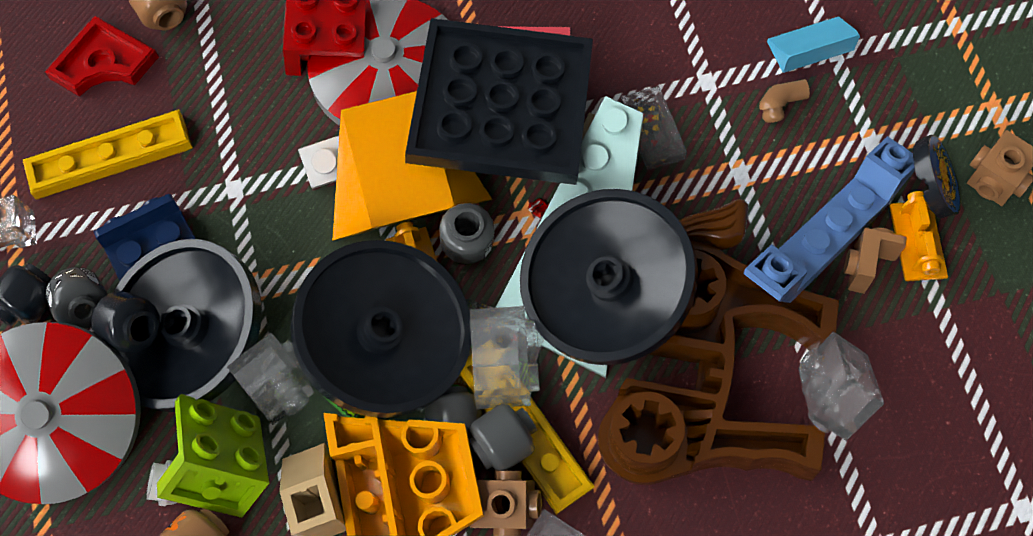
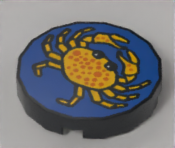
M936 135L923 137L916 141L913 146V161L919 181L924 180L925 184L929 187V190L923 191L924 199L936 217L945 218L957 215L960 211V193L949 155Z

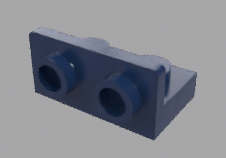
M171 194L152 198L145 202L142 207L124 216L111 218L104 226L93 232L98 242L104 248L119 281L136 262L154 249L178 240L196 239Z

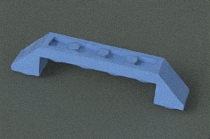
M887 136L865 157L854 179L779 249L771 244L745 268L743 274L779 302L791 303L863 232L864 228H867L883 212L915 171L913 153Z

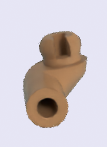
M807 80L777 84L769 88L759 103V109L763 111V120L766 123L781 121L785 116L783 106L789 102L808 99L810 91Z

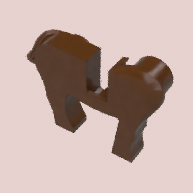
M737 199L717 209L696 213L679 220L691 240L697 259L698 283L692 307L680 328L665 344L651 352L650 355L699 363L695 390H689L630 378L625 379L619 389L617 398L601 421L598 432V447L607 466L616 475L628 482L639 485H652L699 470L717 467H731L745 471L775 469L791 474L798 479L812 481L821 471L826 426L726 421L722 417L733 375L735 329H770L794 339L813 354L825 356L835 342L839 300L805 290L791 303L779 302L743 274L747 265L721 251L740 244L745 237L749 207L743 199Z

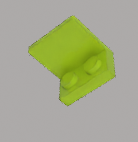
M180 394L175 401L179 453L157 482V498L242 518L269 484L260 418L245 411L214 404L204 399L196 400L193 397Z

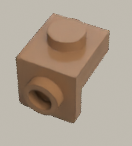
M864 228L854 249L848 250L845 259L844 274L850 275L848 290L865 294L875 278L878 258L896 261L906 246L907 237L897 235L886 228Z

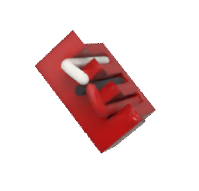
M540 198L529 203L528 206L529 211L539 218L544 215L548 208V205Z

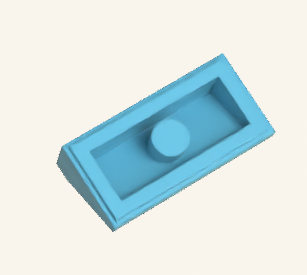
M838 16L768 38L767 43L782 72L785 73L854 51L860 35L856 29Z

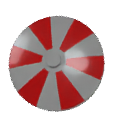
M366 0L363 57L309 55L307 62L309 82L320 108L331 120L340 126L341 110L417 91L430 19H448L435 8L418 0Z
M32 323L1 333L0 494L13 500L30 504H55L78 498L104 484L118 471L127 459L135 443L140 425L139 391L132 371L124 358L116 349L108 345L95 333L67 323Z

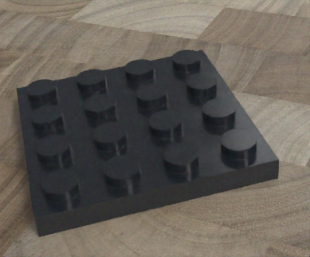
M431 18L405 151V163L577 185L593 39Z

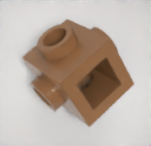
M1006 130L992 149L984 145L969 166L976 169L967 184L976 189L983 198L993 200L1000 206H1003L1012 194L1020 198L1033 182V175L1029 173L1033 167V146Z
M494 471V480H477L484 517L471 524L470 528H493V536H521V529L534 527V518H540L542 510L541 491L535 490V480H522V471ZM506 498L510 501L509 510L505 506Z

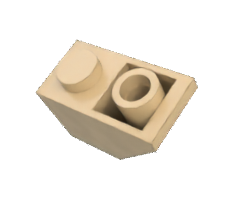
M323 443L283 458L280 495L291 536H334L345 532L346 527L340 489L327 445Z

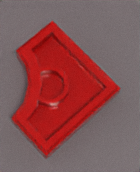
M94 16L49 66L45 73L50 80L80 97L91 87L107 81H123L135 86L159 56L155 49Z

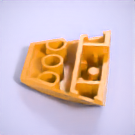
M417 91L341 110L332 241L448 211L458 204H478L492 200L475 172L405 163V151Z
M323 413L330 457L335 460L347 536H453L484 517L465 424L409 419L408 421L381 420L370 416H365V418L342 417L338 414Z

